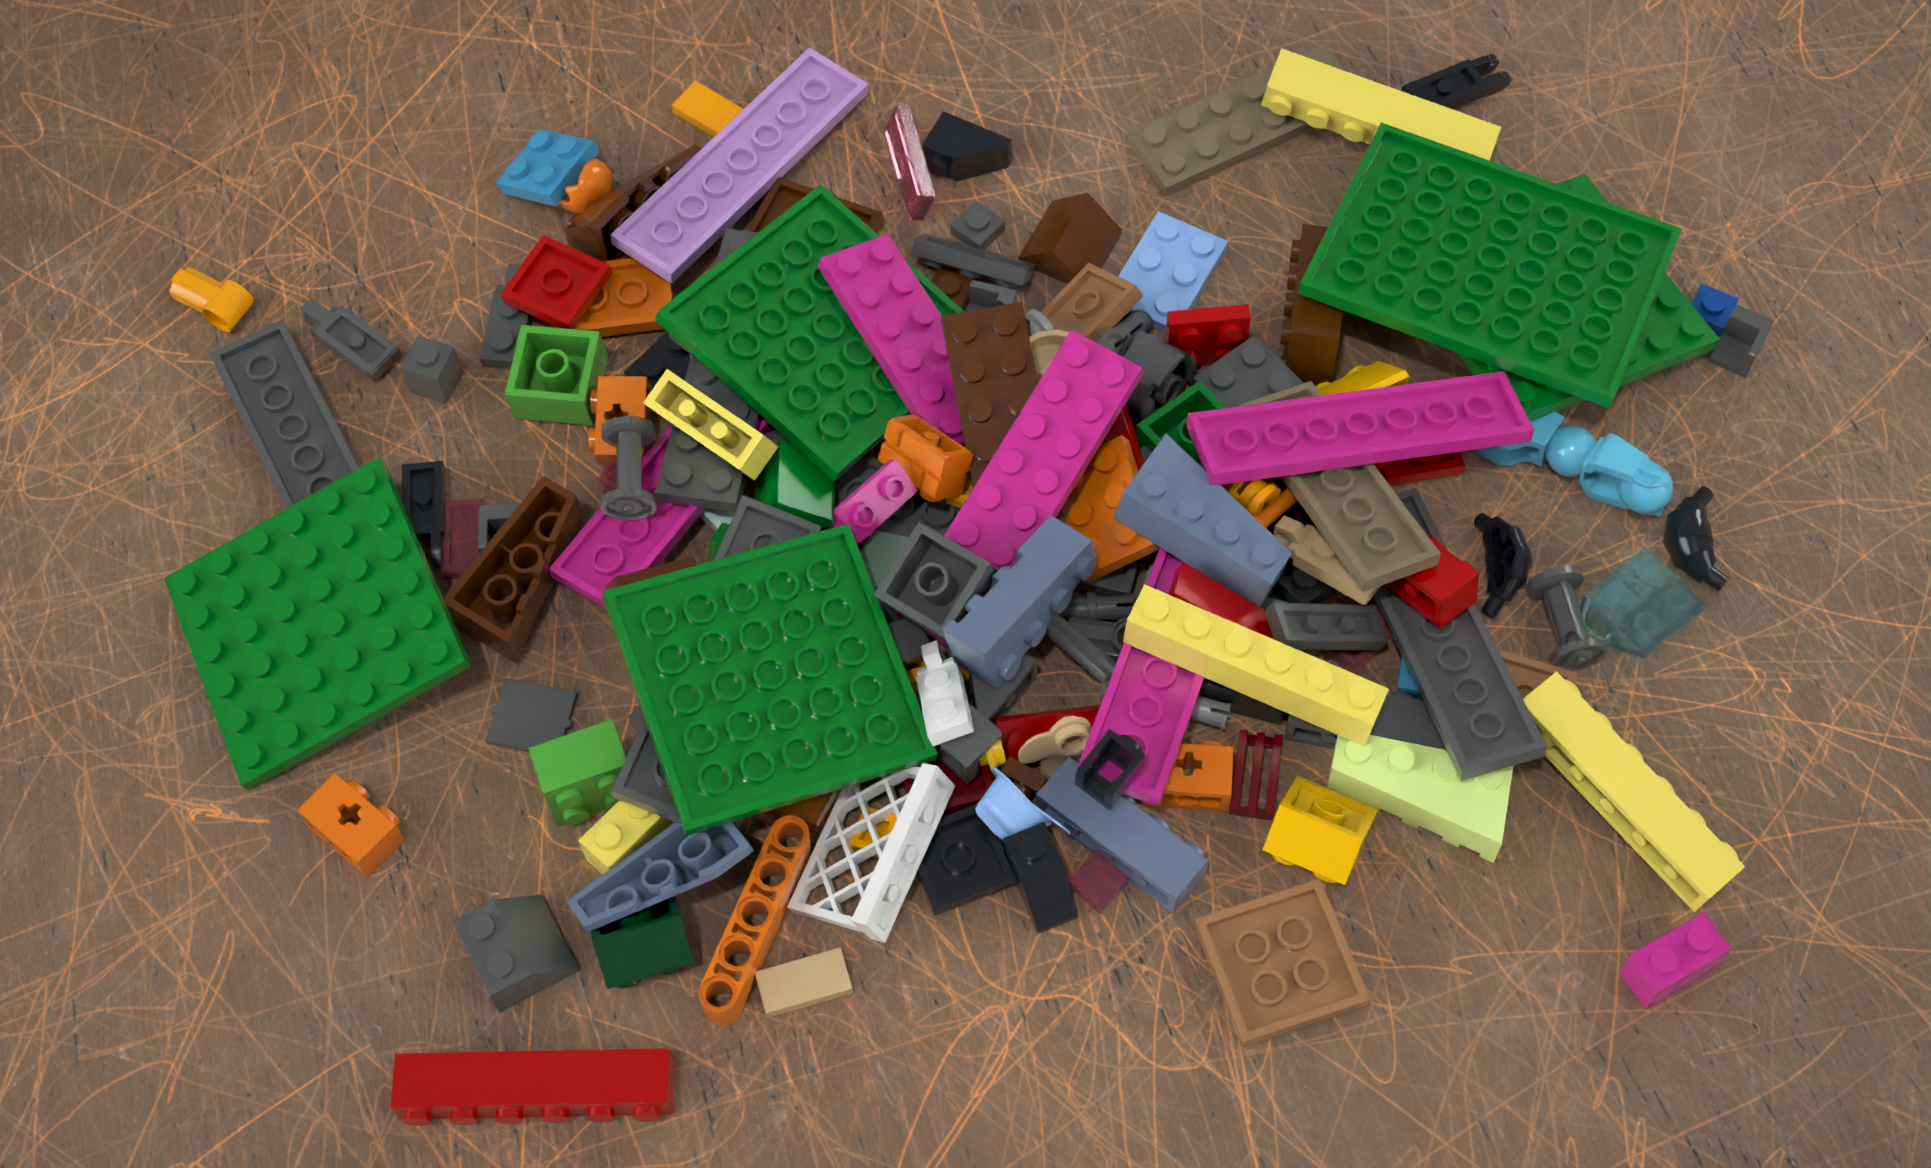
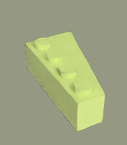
M1337 735L1327 788L1379 809L1378 812L1382 809L1402 818V823L1416 829L1420 826L1443 837V841L1458 848L1459 845L1465 846L1480 853L1479 857L1494 863L1503 840L1513 766L1461 781L1447 750L1370 735L1366 745L1362 746Z

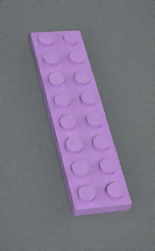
M809 47L611 234L612 245L672 284L724 234L725 228L729 229L770 189L779 177L782 178L868 95V83Z

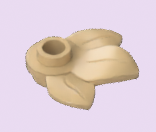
M1066 716L1052 726L1050 731L1035 735L1027 740L1018 752V761L1026 764L1039 760L1045 773L1052 777L1068 757L1080 761L1092 729L1091 723L1087 719L1077 716Z

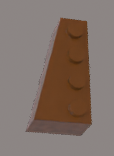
M1303 224L1301 239L1292 240L1290 263H1296L1297 266H1289L1286 289L1294 290V293H1286L1283 317L1291 318L1290 321L1283 320L1280 344L1287 345L1285 365L1303 383L1312 381L1316 387L1322 382L1329 381L1332 383L1340 339L1342 310L1298 294L1300 282L1328 229L1325 226Z
M543 476L443 597L452 621L457 628L516 664L554 585L555 579L551 578L549 568L576 537L584 520L577 495Z

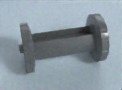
M637 416L609 419L602 425L601 437L604 442L617 447L616 489L605 493L601 497V510L612 518L622 520H635L651 516L657 509V499L652 493L641 490L642 447L648 446L656 440L657 427L650 420Z
M1565 565L1553 567L1536 574L1528 581L1526 587L1530 597L1545 601L1559 648L1554 650L1549 657L1551 665L1574 671L1599 662L1608 651L1604 640L1589 638L1574 592L1584 580L1582 572L1576 566ZM1577 633L1578 640L1569 642V637Z

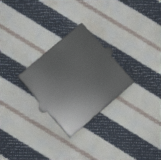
M506 678L498 704L491 709L494 716L485 740L486 743L529 752L528 748L566 735L567 730H571L573 727L570 720L578 697L577 692Z

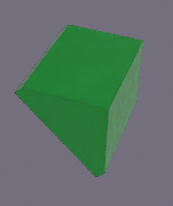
M780 440L777 443L779 447L756 478L755 500L817 524L821 528L833 526L835 520V482L793 444Z

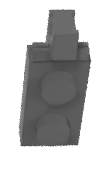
M509 264L505 285H497L496 292L493 293L480 355V361L484 367L511 368L521 325L531 326L532 315L504 303L500 294L521 265Z
M310 298L300 308L304 312L305 321L313 326L310 331L317 341L374 382L402 356L396 344L342 305L340 307L334 306L329 311L313 298Z

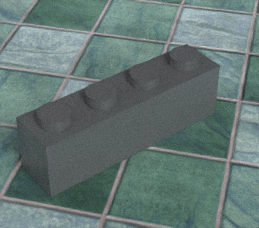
M1402 692L1387 694L1370 735L1446 750L1424 701L1417 700L1413 696ZM1291 714L1288 715L1284 740L1334 749L1337 734Z

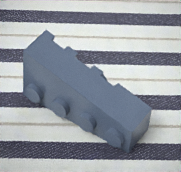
M1167 434L1164 435L1123 492L1113 517L1196 570L1259 607L1279 579L1292 554L1221 485L1210 486L1207 472Z
M1050 516L1017 550L1015 558L1017 563L1013 567L1002 566L992 576L990 591L984 597L975 594L965 604V610L968 611V614L959 623L951 619L942 628L957 665L998 690L1004 680L1008 681L1015 676L1020 668L1021 658L1030 646L1035 647L1041 642L1047 630L1046 625L1056 613L1060 614L1066 609L1072 598V591L1081 580L1086 581L1092 575L1097 565V555L1093 540L1053 516Z

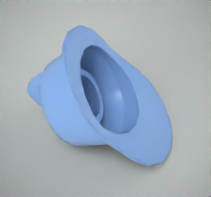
M995 767L990 768L995 776V780L977 803L975 811L995 835L1003 839L1043 822L1046 827L1052 825L1068 836L1072 835L1060 823L1031 803L1001 771Z

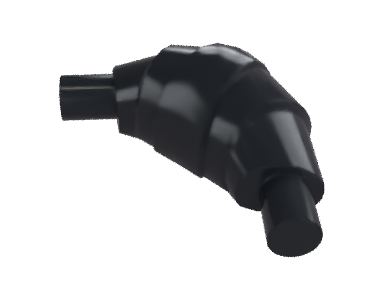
M1701 486L1692 497H1685L1676 509L1668 514L1663 542L1678 569L1685 571L1697 582L1700 583L1704 580L1720 591L1730 578L1714 567L1717 560L1713 549L1714 540L1711 524L1708 521L1707 509L1705 507L1714 498V494L1708 487Z
M1480 513L1474 520V526L1484 532L1482 539L1486 550L1487 589L1491 592L1481 610L1496 618L1506 601L1510 602L1520 587L1526 584L1532 567V553L1520 528L1510 525L1498 516L1491 518L1485 513Z

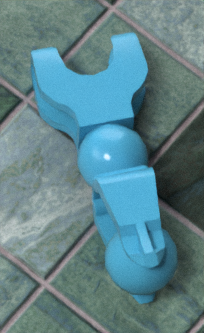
M1556 412L1530 421L1534 428L1531 442L1471 450L1499 466H1512L1522 462H1531L1542 467L1548 461L1550 468L1560 475L1567 477L1580 476L1579 484L1582 485L1583 493L1588 497L1624 510L1631 509L1644 515L1661 516L1665 510L1664 507L1669 503L1674 492L1672 477L1669 472L1660 464L1651 461L1645 453L1611 433L1605 438L1601 436L1596 442L1594 435L1585 428L1574 425L1564 427L1565 417Z

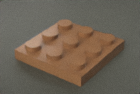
M1320 878L1194 920V927L1241 1047L1368 1006L1371 999Z

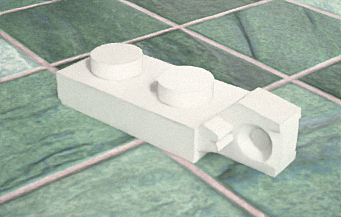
M937 640L922 645V656L926 667L917 670L918 677L916 679L927 736L932 746L972 733L974 728L963 676L954 657L946 659Z

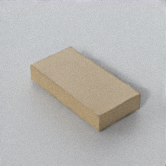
M841 947L756 971L755 973L767 1018L853 993Z

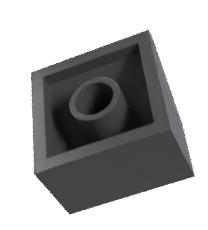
M542 895L492 900L453 920L499 1012L580 971Z

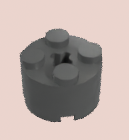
M1140 331L1135 335L1130 348L1123 357L1141 366L1145 373L1126 404L1130 416L1143 421L1180 395L1186 381L1193 384V377L1196 374L1195 357L1187 354L1185 351L1151 334Z

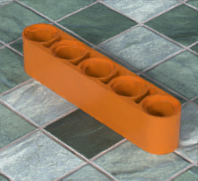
M782 816L772 825L700 984L698 995L707 1019L715 1025L725 1026L732 1024L742 1014L756 982L755 973L763 967L788 910L787 906L812 854L813 848L808 825L798 816ZM789 836H798L802 839L794 847H784L781 845L782 841ZM779 874L785 877L783 882L777 886H767L764 884L765 879L770 875ZM755 913H763L768 916L761 925L751 926L746 923L747 919ZM743 952L750 955L748 961L743 965L733 966L728 963L731 956L736 953ZM726 992L732 995V999L724 1006L717 1007L710 1004L713 996L718 993Z

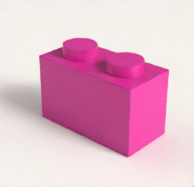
M1702 912L1630 954L1619 973L1643 1007L1648 1009L1718 968L1731 951V947L1706 913Z

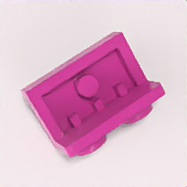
M890 459L834 509V515L836 516L834 525L828 526V528L831 529L849 524L855 541L859 544L869 537L890 515L899 510L918 490L897 460Z

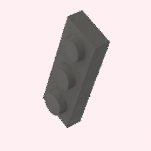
M926 233L914 239L911 255L922 257L921 262L926 265L942 268L947 264L959 268L958 272L972 278H981L982 275L996 278V284L1007 288H1018L1019 285H1025L1032 279L1035 264Z
M1272 603L1264 611L1274 640L1295 649L1380 650L1388 643L1375 605Z

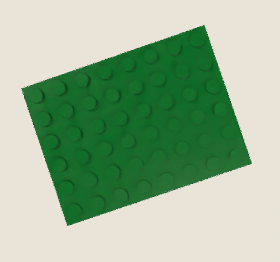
M1380 123L1300 282L1298 294L1610 409L1682 228Z

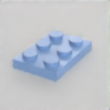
M1158 211L1118 276L1136 285L1143 295L1125 316L1128 317L1131 312H1136L1137 309L1145 310L1152 318V328L1166 334L1167 311L1193 309L1227 252L1228 241Z

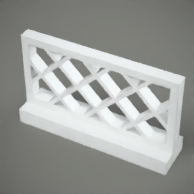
M922 763L921 767L914 766L891 773V775L881 776V781L865 790H862L860 783L842 788L787 908L799 915L863 932L870 939L885 943L955 788L951 780L935 765ZM908 778L915 779L910 792L898 799L893 787ZM887 791L891 804L870 814L867 801ZM860 806L864 819L845 829L843 820L847 812ZM895 814L897 820L891 833L880 838L876 825L884 821L882 819ZM869 829L873 843L854 853L849 843L850 838L861 831L863 833ZM842 844L846 858L827 868L825 859L829 851ZM877 852L879 860L874 871L862 877L858 864ZM851 868L855 882L836 892L831 879ZM824 883L828 897L814 905L805 904L811 890ZM860 893L861 900L853 917L843 914L840 903Z

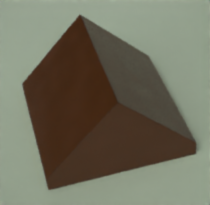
M1089 193L1053 200L1018 259L1035 264V271L1068 284L1088 263L1102 269L1119 240L1122 229Z

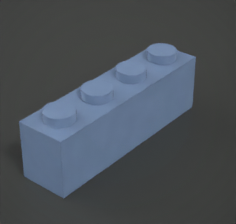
M1068 757L1036 794V806L1065 827L1072 834L1070 837L1172 914H1175L1206 876L1208 859L1205 858L1204 851L1193 841L1188 839L1182 841L1170 832L1169 825L1158 815L1153 813L1147 815L1135 806L1136 803L1130 796L1122 794L1111 810L1103 806L1075 785V773L1079 763Z

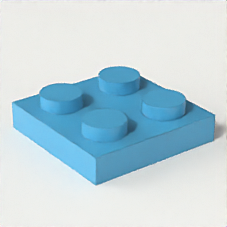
M539 129L529 139L528 144L515 160L507 166L506 171L498 179L496 185L503 194L556 207L567 194L565 188L576 183L585 164L591 159H595L600 150L593 140Z

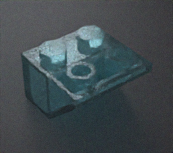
M1647 547L1584 594L1580 604L1586 628L1596 638L1604 640L1606 647L1641 658H1645L1707 607Z

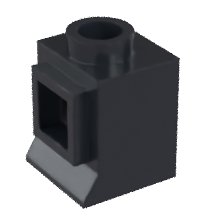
M1109 729L1078 766L1075 785L1111 810L1119 797L1143 769L1146 754L1142 752L1140 745L1127 735L1119 736ZM1108 761L1123 770L1118 779H1114L1111 783L1098 774Z

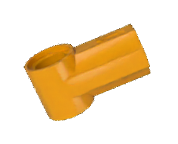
M191 267L186 269L180 268L172 278V285L169 290L173 299L201 312L212 325L228 333L232 331L255 302L252 295L238 283L231 280L221 283Z

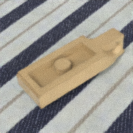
M1285 515L1275 525L1273 536L1292 553L1290 557L1293 559V566L1363 605H1366L1381 587L1378 586L1363 592L1318 528L1315 529L1314 526L1308 524L1304 527L1301 522Z

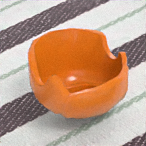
M594 158L585 164L578 183L565 188L568 197L565 200H561L558 205L577 214L581 213L592 201L609 193L613 186V177L609 168L603 162Z

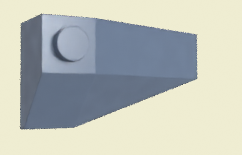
M675 822L566 902L585 930L590 932L718 878L754 850L732 822L685 836L682 825Z

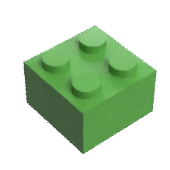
M521 325L505 391V397L516 419L593 426L596 414L591 413L590 394L592 389H597L598 376H604L608 360V353L600 332Z
M613 719L528 748L543 795L557 827L565 824L569 826L581 824L588 820L590 815L610 810L619 801L611 797V791L626 756Z

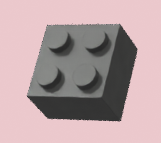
M1255 334L1194 376L1192 385L1201 381L1226 408H1231L1303 384V382Z
M918 522L874 593V596L888 608L946 641L942 628L951 619L959 623L968 614V611L965 610V604L975 594L984 597L990 591L992 576L998 570L990 562Z

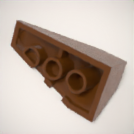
M693 145L589 203L581 213L575 214L570 219L565 228L569 247L600 261L621 259L626 253L612 245L611 234L695 156L701 148Z

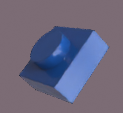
M1701 283L1691 304L1714 333L1721 337L1739 298Z

